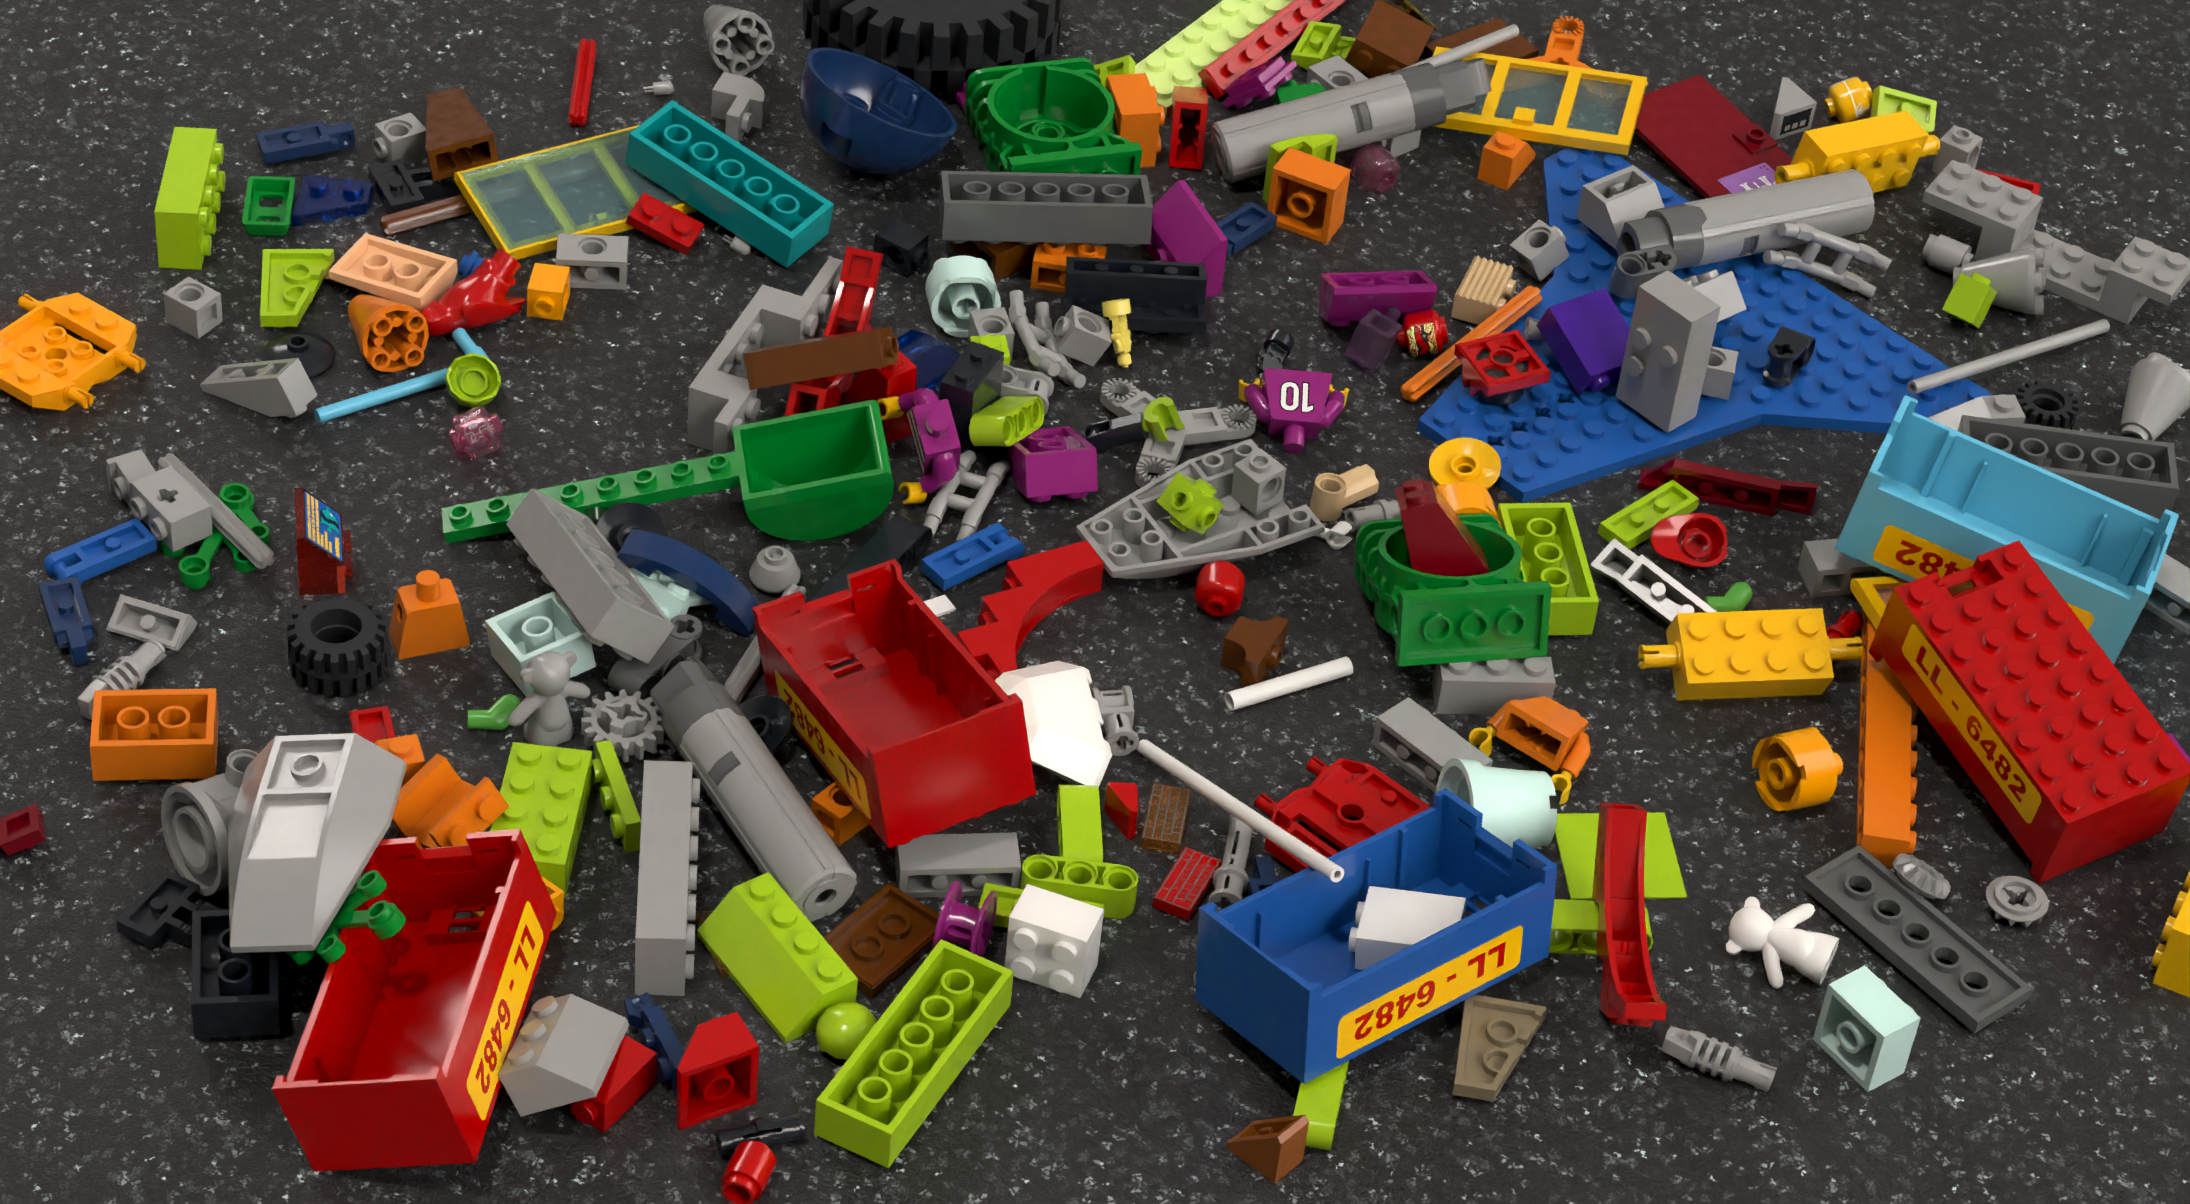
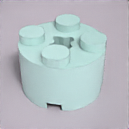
M960 255L940 258L934 263L925 285L932 318L947 334L955 337H968L970 310L1001 307V300L993 273L985 260L972 256Z

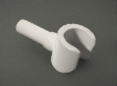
M1340 521L1333 528H1325L1323 533L1315 536L1326 539L1333 549H1341L1352 540L1351 537L1345 536L1352 529V526L1346 521Z

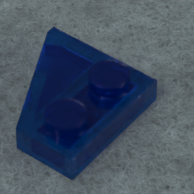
M305 175L291 214L292 226H303V218L322 215L325 222L344 216L353 217L367 214L374 194L373 182L357 179L329 178L321 175Z

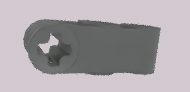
M687 614L673 617L670 620L674 625L673 630L650 662L647 664L635 657L631 661L621 658L614 664L608 675V686L617 692L625 689L627 696H633L635 692L639 691L641 692L642 700L651 697L650 690L675 665L685 661L690 655L697 657L699 660L701 659L702 647L698 642V638L702 634L701 621L697 617Z

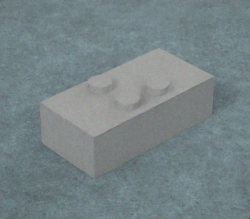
M1668 270L1641 284L1638 287L1616 397L1667 433L1696 417L1721 306Z

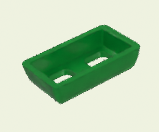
M250 176L248 178L242 217L243 227L247 234L250 236L284 237L287 234L290 226L295 179L293 177ZM262 199L282 200V206L261 207L259 205ZM259 220H278L279 222H265Z

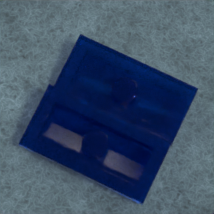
M910 330L897 338L899 351L917 366L916 390L921 388L931 389L939 384L961 355L948 344L919 331Z

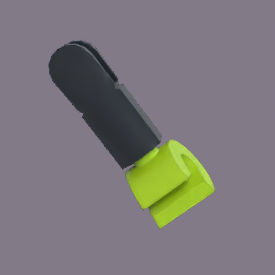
M1159 397L1147 405L1144 413L1140 412L1108 421L1090 423L1085 429L1086 440L1096 448L1097 453L1116 446L1148 439L1149 431L1155 440L1167 441L1168 436L1165 428L1173 427L1176 430L1185 429L1173 400L1170 397Z

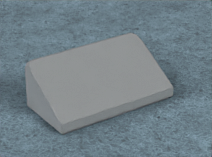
M120 594L106 630L142 642L150 638L155 639L165 649L178 652L195 630L197 621L189 614Z

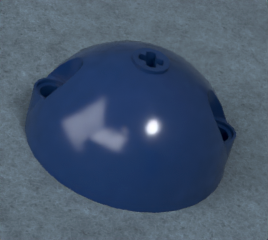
M815 48L809 51L801 71L799 89L802 116L813 138L839 166L854 172L876 175H891L912 171L929 162L943 150L955 134L957 122L949 109L927 89L902 73L873 59L841 49Z

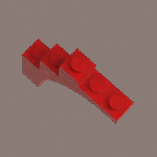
M846 247L838 289L823 337L871 329L872 324H869L883 259L882 253ZM854 372L791 383L785 416L840 406L842 392L849 390L852 385Z
M1088 540L1007 562L1006 577L1002 580L1003 591L982 597L981 614H978L977 618L979 627L957 632L958 641L994 681L1004 672L1017 670L1016 657L1028 634L1039 622L1061 606L1078 598L1101 591L1103 561Z
M1600 803L1592 898L1600 905L1596 953L1603 960L1599 1009L1606 1017H1611L1610 1021L1616 1024L1652 1026L1653 1020H1666L1667 1004L1658 996L1652 975L1647 944L1644 902L1647 811L1642 806L1636 804Z

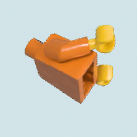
M1546 696L1524 700H1509L1486 722L1487 728H1475L1469 734V743L1474 747L1480 745L1479 750L1484 752L1486 756H1489L1492 752V738L1496 735L1554 771L1559 770L1561 774L1553 775L1550 778L1555 790L1563 792L1559 802L1560 805L1567 802L1571 790L1570 780L1577 778L1591 752L1589 736L1585 733L1589 723L1587 719L1581 717L1576 710L1568 709Z

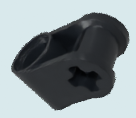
M1782 326L1768 346L1767 353L1770 357L1769 362L1763 369V379L1770 385L1777 387L1790 385L1801 369L1810 361L1815 348L1816 338Z

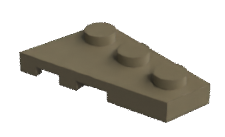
M1473 995L1464 1000L1452 1095L1494 1102L1543 1022L1547 1007L1481 995Z

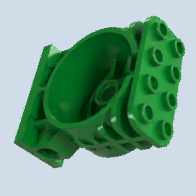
M1070 58L978 69L968 77L964 113L978 143L984 146L983 159L989 172L1140 174L1142 149L1138 142L1130 143L1128 139L1115 135L1114 101L1109 91L1101 84V80L1090 60L1086 58Z
M1486 513L1458 515L1484 550L1490 573L1474 576H1441L1411 569L1401 518L1372 520L1360 527L1357 532L1355 546V578L1368 599L1375 603L1374 616L1376 622L1381 628L1391 634L1396 642L1395 661L1399 667L1547 656L1552 587L1548 581H1523L1521 548L1512 537L1505 533L1494 516Z

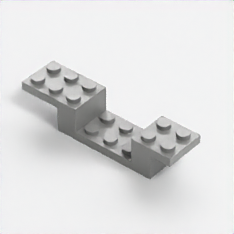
M1952 160L1924 192L1922 202L1983 227L1975 253V260L2030 247H2044V268L2039 267V270H2046L2045 290L2125 324L2131 321L2148 298L2169 306L2190 279V259L2186 258L2183 254L2157 246L2149 240L2135 236L2117 260L2113 262L2084 251L2078 246L2053 238L2048 233L2034 230L2043 197L2033 194L2028 189L2019 188L2002 181L1997 176L1988 175L1971 168L1966 163Z
M829 257L802 296L762 284L689 386L688 444L711 450L713 455L736 451L732 427L755 423L761 405V400L757 398V389H749L743 354L774 344L823 337L838 289L843 260Z

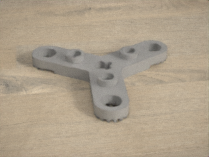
M1112 378V381L1106 380V383L1104 382L1101 387L1100 401L1102 405L1119 417L1140 412L1144 413L1147 405L1156 399L1146 391L1141 392L1136 386H1133L1132 382L1128 383L1127 379L1122 381V378H1119V380ZM1114 393L1123 394L1125 397L1121 396V399H1119V396L1115 398ZM1234 404V407L1230 405L1228 408L1223 409L1209 407L1178 411L1185 429L1165 428L1168 436L1167 441L1155 440L1149 431L1148 439L1145 441L1140 459L1136 465V484L1141 488L1157 479L1156 476L1151 478V475L1147 477V473L1159 474L1158 477H1160V475L1162 476L1177 467L1184 445L1240 439L1251 436L1256 428V415L1252 410L1250 411L1248 406L1244 408V405L1238 407L1236 404ZM1232 420L1244 421V425L1243 423H1240V425H1238V422L1234 424V421Z

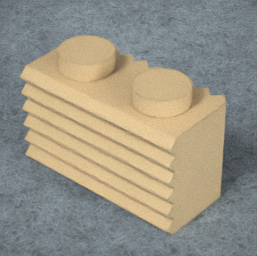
M1479 255L1474 257L1455 294L1451 318L1479 325L1506 304L1507 300H1511L1517 284L1516 280H1512L1514 270L1512 265L1506 266L1505 263L1500 264L1498 261L1494 263L1492 259L1487 261L1485 257L1481 259Z

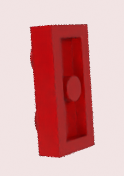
M643 192L626 220V224L686 256L701 235L705 225Z

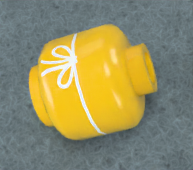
M1852 77L1830 86L1828 91L1829 98L1824 100L1830 118L1836 116L1841 123H1847L1862 119L1870 114L1873 93L1867 81L1862 82L1859 78Z

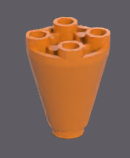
M359 295L351 300L348 306L349 321L362 355L374 369L381 372L394 373L408 367L418 366L423 361L424 351L429 338L428 325L424 315L408 304L373 295Z

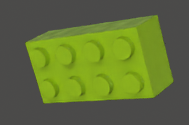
M174 127L154 211L159 268L202 270L204 256H210L212 240L209 234L214 235L216 232L215 213H220V192H224L226 182L225 171H219V164L223 163L224 146L223 143L217 142V129Z
M1499 503L1497 514L1505 533L1519 544L1522 551L1521 570L1524 577L1523 581H1548L1552 587L1548 636L1592 635L1599 600L1571 503Z
M513 742L500 794L509 807L492 823L490 831L521 829L540 875L562 889L565 899L592 787V751Z

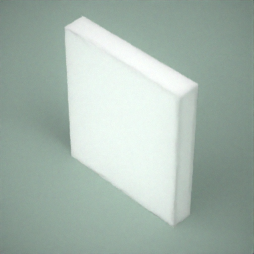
M946 595L924 601L937 617L956 611V608Z

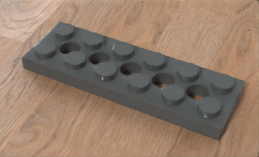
M1857 845L1804 877L1802 888L1972 1032H1978L2029 1000L2033 989L1920 894L1906 885L1897 875L1862 846ZM1852 888H1854V889H1861V888H1863V889H1865L1867 892H1857V891L1853 890ZM1880 912H1892L1895 916H1886ZM1909 936H1921L1924 940H1914ZM1938 960H1949L1953 963V965L1942 964ZM1978 984L1983 989H1973L1968 985Z

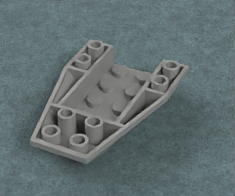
M1248 439L1185 461L1077 525L1076 532L1083 541L1088 540L1103 561L1104 568L1111 577L1151 579L1197 572L1205 565L1216 561L1235 562L1257 556L1323 533L1325 526L1306 504L1290 510L1285 502L1281 501L1255 516L1231 497L1234 464L1260 450L1252 439ZM1177 472L1196 481L1201 478L1217 490L1214 496L1224 504L1217 520L1204 534L1189 529L1187 533L1183 532L1169 521L1172 515L1156 502Z
M356 733L275 736L246 767L228 824L230 949L232 953L314 951L391 825L407 768L404 760Z

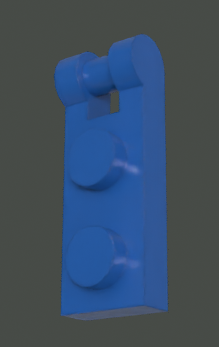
M135 518L48 555L43 562V568L51 577H57L56 580L77 576L81 585L85 580L156 551L157 541L138 518Z
M995 523L921 559V571L945 591L1006 560L1013 561L1019 559L1025 551V545L1016 537H1009V531L1000 523Z

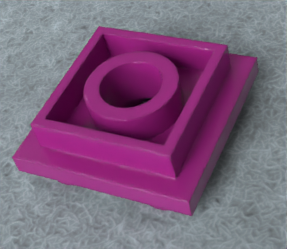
M1281 56L1247 70L1226 88L1229 97L1222 102L1225 108L1234 105L1236 109H1240L1253 101L1252 97L1257 96L1259 100L1269 97L1276 92L1274 85H1281L1293 77L1291 71L1297 66L1296 62L1293 60L1285 63Z

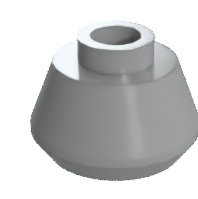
M770 546L761 550L749 570L751 582L759 590L768 594L784 593L790 584L794 583L797 585L801 576L793 554L781 546Z

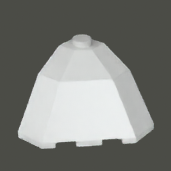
M1054 661L1001 674L995 682L1007 695L1016 693L1023 701L1032 764L1041 766L1070 784L1098 785L1099 787L1112 753L1109 742L1105 741L1100 726L1104 723L1098 702L1092 698L1089 684L1092 683L1089 670L1085 667Z

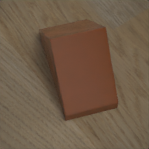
M1306 1115L1256 1120L1251 1122L1226 1142L1231 1152L1275 1184L1302 1162L1309 1121Z

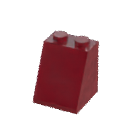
M1413 479L1404 482L1402 487L1395 488L1411 569L1441 576H1474L1490 573L1484 550L1432 481L1424 482L1423 479Z

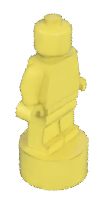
M1127 298L1102 302L1103 317H1109V320H1112L1113 334H1111L1115 354H1119L1117 355L1118 365L1126 368L1132 363L1131 355L1128 353L1131 351V331L1128 329L1126 314L1131 313L1130 300Z

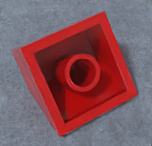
M737 1012L716 1017L708 1022L699 1024L677 1067L676 1126L679 1131L757 1103L759 1045Z

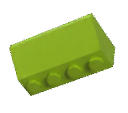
M769 872L733 887L697 930V937L784 1044L816 1030L818 1019L827 1008L841 1002H856L858 978Z

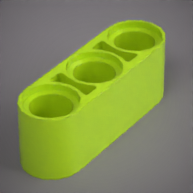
M1004 396L972 416L969 425V435L974 446L1009 447L1038 430L1044 421V403L1042 399L1033 396Z
M1058 785L1057 827L1059 857L1103 862L1098 785Z
M1042 854L1032 855L1026 858L1022 864L1020 889L1024 890L1026 885L1029 884L1069 898L1104 904L1103 917L1123 919L1130 916L1135 909L1138 875L1130 867L1119 864Z
M1554 899L1549 953L1598 955L1596 953L1600 905L1596 901ZM1645 907L1646 934L1649 951L1653 945V939L1648 910Z
M1349 1061L1305 1084L1300 1083L1293 1116L1306 1115L1309 1121L1305 1146L1327 1151L1331 1150Z

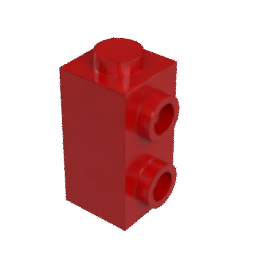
M624 1035L596 1097L570 1103V1113L580 1122L587 1125L590 1124L605 1133L656 1082L657 1053Z

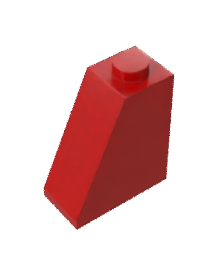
M1174 86L1169 167L1202 170L1208 112L1207 88Z
M899 351L897 363L881 368L859 371L841 401V406L868 400L877 401L881 398L893 396L899 397L900 395L915 391L917 366ZM879 404L881 416H885L886 407L884 404ZM906 412L899 418L882 420L886 445L911 434L905 415Z

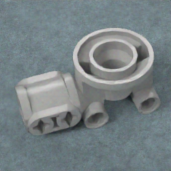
M248 749L235 750L227 757L225 773L195 783L183 782L171 786L163 796L161 823L167 849L181 877L199 884L201 895L209 896L221 892L229 885L228 824L246 767L258 755L255 751Z

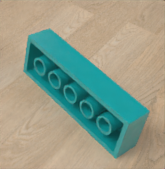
M670 101L629 133L625 160L627 165L784 267H789L829 233L834 207L832 202L675 101Z

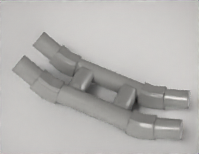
M1780 223L1778 226V234L1780 236L1793 237L1796 240L1808 242L1801 256L1797 253L1783 250H1767L1763 255L1765 264L1779 265L1780 267L1792 270L1797 269L1838 283L1840 286L1848 288L1853 292L1856 291L1869 299L1872 298L1877 287L1864 281L1862 277L1846 271L1845 269L1854 256L1855 259L1869 265L1872 264L1885 272L1892 262L1891 259L1878 253V250L1866 244L1855 243L1817 230L1813 226L1803 223ZM1822 246L1839 251L1832 267L1814 261Z
M1021 290L1011 291L1009 293V320L1013 328L1018 332L1029 355L1028 358L1031 365L1036 370L1047 373L1050 376L1057 375L1066 384L1082 388L1086 383V377L1072 368L1064 354L1057 352L1049 304L1047 302L1035 304L1036 319L1034 320V325L1028 323L1023 292Z
M967 450L960 454L959 471L956 472L952 480L941 486L927 510L923 525L932 529V538L935 536L947 507L965 512L955 543L976 533L982 515L996 488L1000 486L1005 475L1011 469L1010 463L1006 460H1000L989 468L985 477L967 472L976 461V454L973 451ZM958 485L979 490L974 499L954 494Z

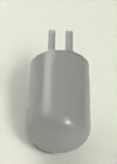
M670 81L653 82V86L643 87V89H653L644 90V93L654 92V96L666 95L673 92V84Z
M724 235L722 240L730 244V249L740 254L747 255L751 252V244L737 236L732 239Z

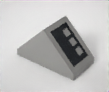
M1782 77L1770 130V136L1774 140L1811 129L1817 104L1792 80L1786 77Z

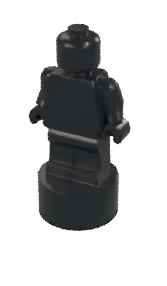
M1283 330L1270 331L1263 344L1264 354H1261V350L1255 354L1257 359L1255 368L1257 370V378L1260 379V388L1264 368L1283 369L1281 364L1289 356L1294 346L1292 336Z

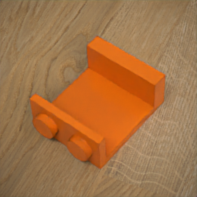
M436 754L400 789L391 824L401 837H417L421 846L425 849L468 845L466 841L467 833L484 832L509 805L490 778L484 777L474 786L461 780L446 757Z

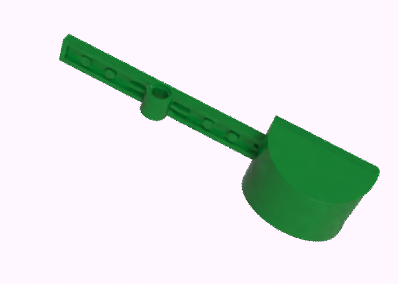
M868 400L734 426L732 430L736 451L678 461L651 468H642L615 475H606L579 482H570L564 485L538 489L537 491L588 516L596 526L603 513L619 503L637 502L649 505L741 487L746 514L750 521L761 531L782 539L814 541L842 536L872 522L889 505L894 493V482L879 403L876 400ZM528 492L441 508L443 534L446 544L511 532L506 524Z

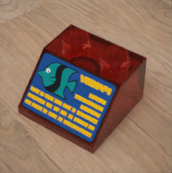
M294 488L299 595L346 593L345 578L353 577L352 555H344V552H352L351 529L343 530L341 513L304 488Z

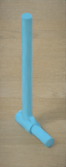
M463 328L454 330L452 338L465 355L475 353L487 356L481 347L476 346ZM448 368L314 410L318 423H322L445 384Z

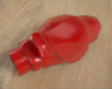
M500 248L491 259H484L472 274L455 283L438 302L433 300L425 309L419 311L426 318L429 335L433 337L454 332L457 328H463L464 330L474 329L520 313L522 304L527 301L517 295L506 297V294L509 292L510 287L515 285L516 278L514 275L522 265Z

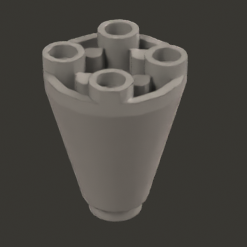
M722 4L712 5L704 13L703 25L709 54L714 63L723 71L745 76L760 67L769 54L773 52L775 45L772 39V32L767 22L756 13Z
M2030 247L1965 263L1962 267H1954L1953 286L1960 273L1971 277L1972 273L1975 272L1990 279L1991 283L1989 286L1997 291L1991 304L1992 306L2026 315H2043L2044 295H2039V293H2042V290L2045 291L2046 270H2039V267L2044 268L2045 248Z
M2155 352L2150 353L2147 358L2139 360L2133 366L2130 373L2119 436L2154 441L2190 407V370L2183 369L2178 364L2167 360L2162 354Z

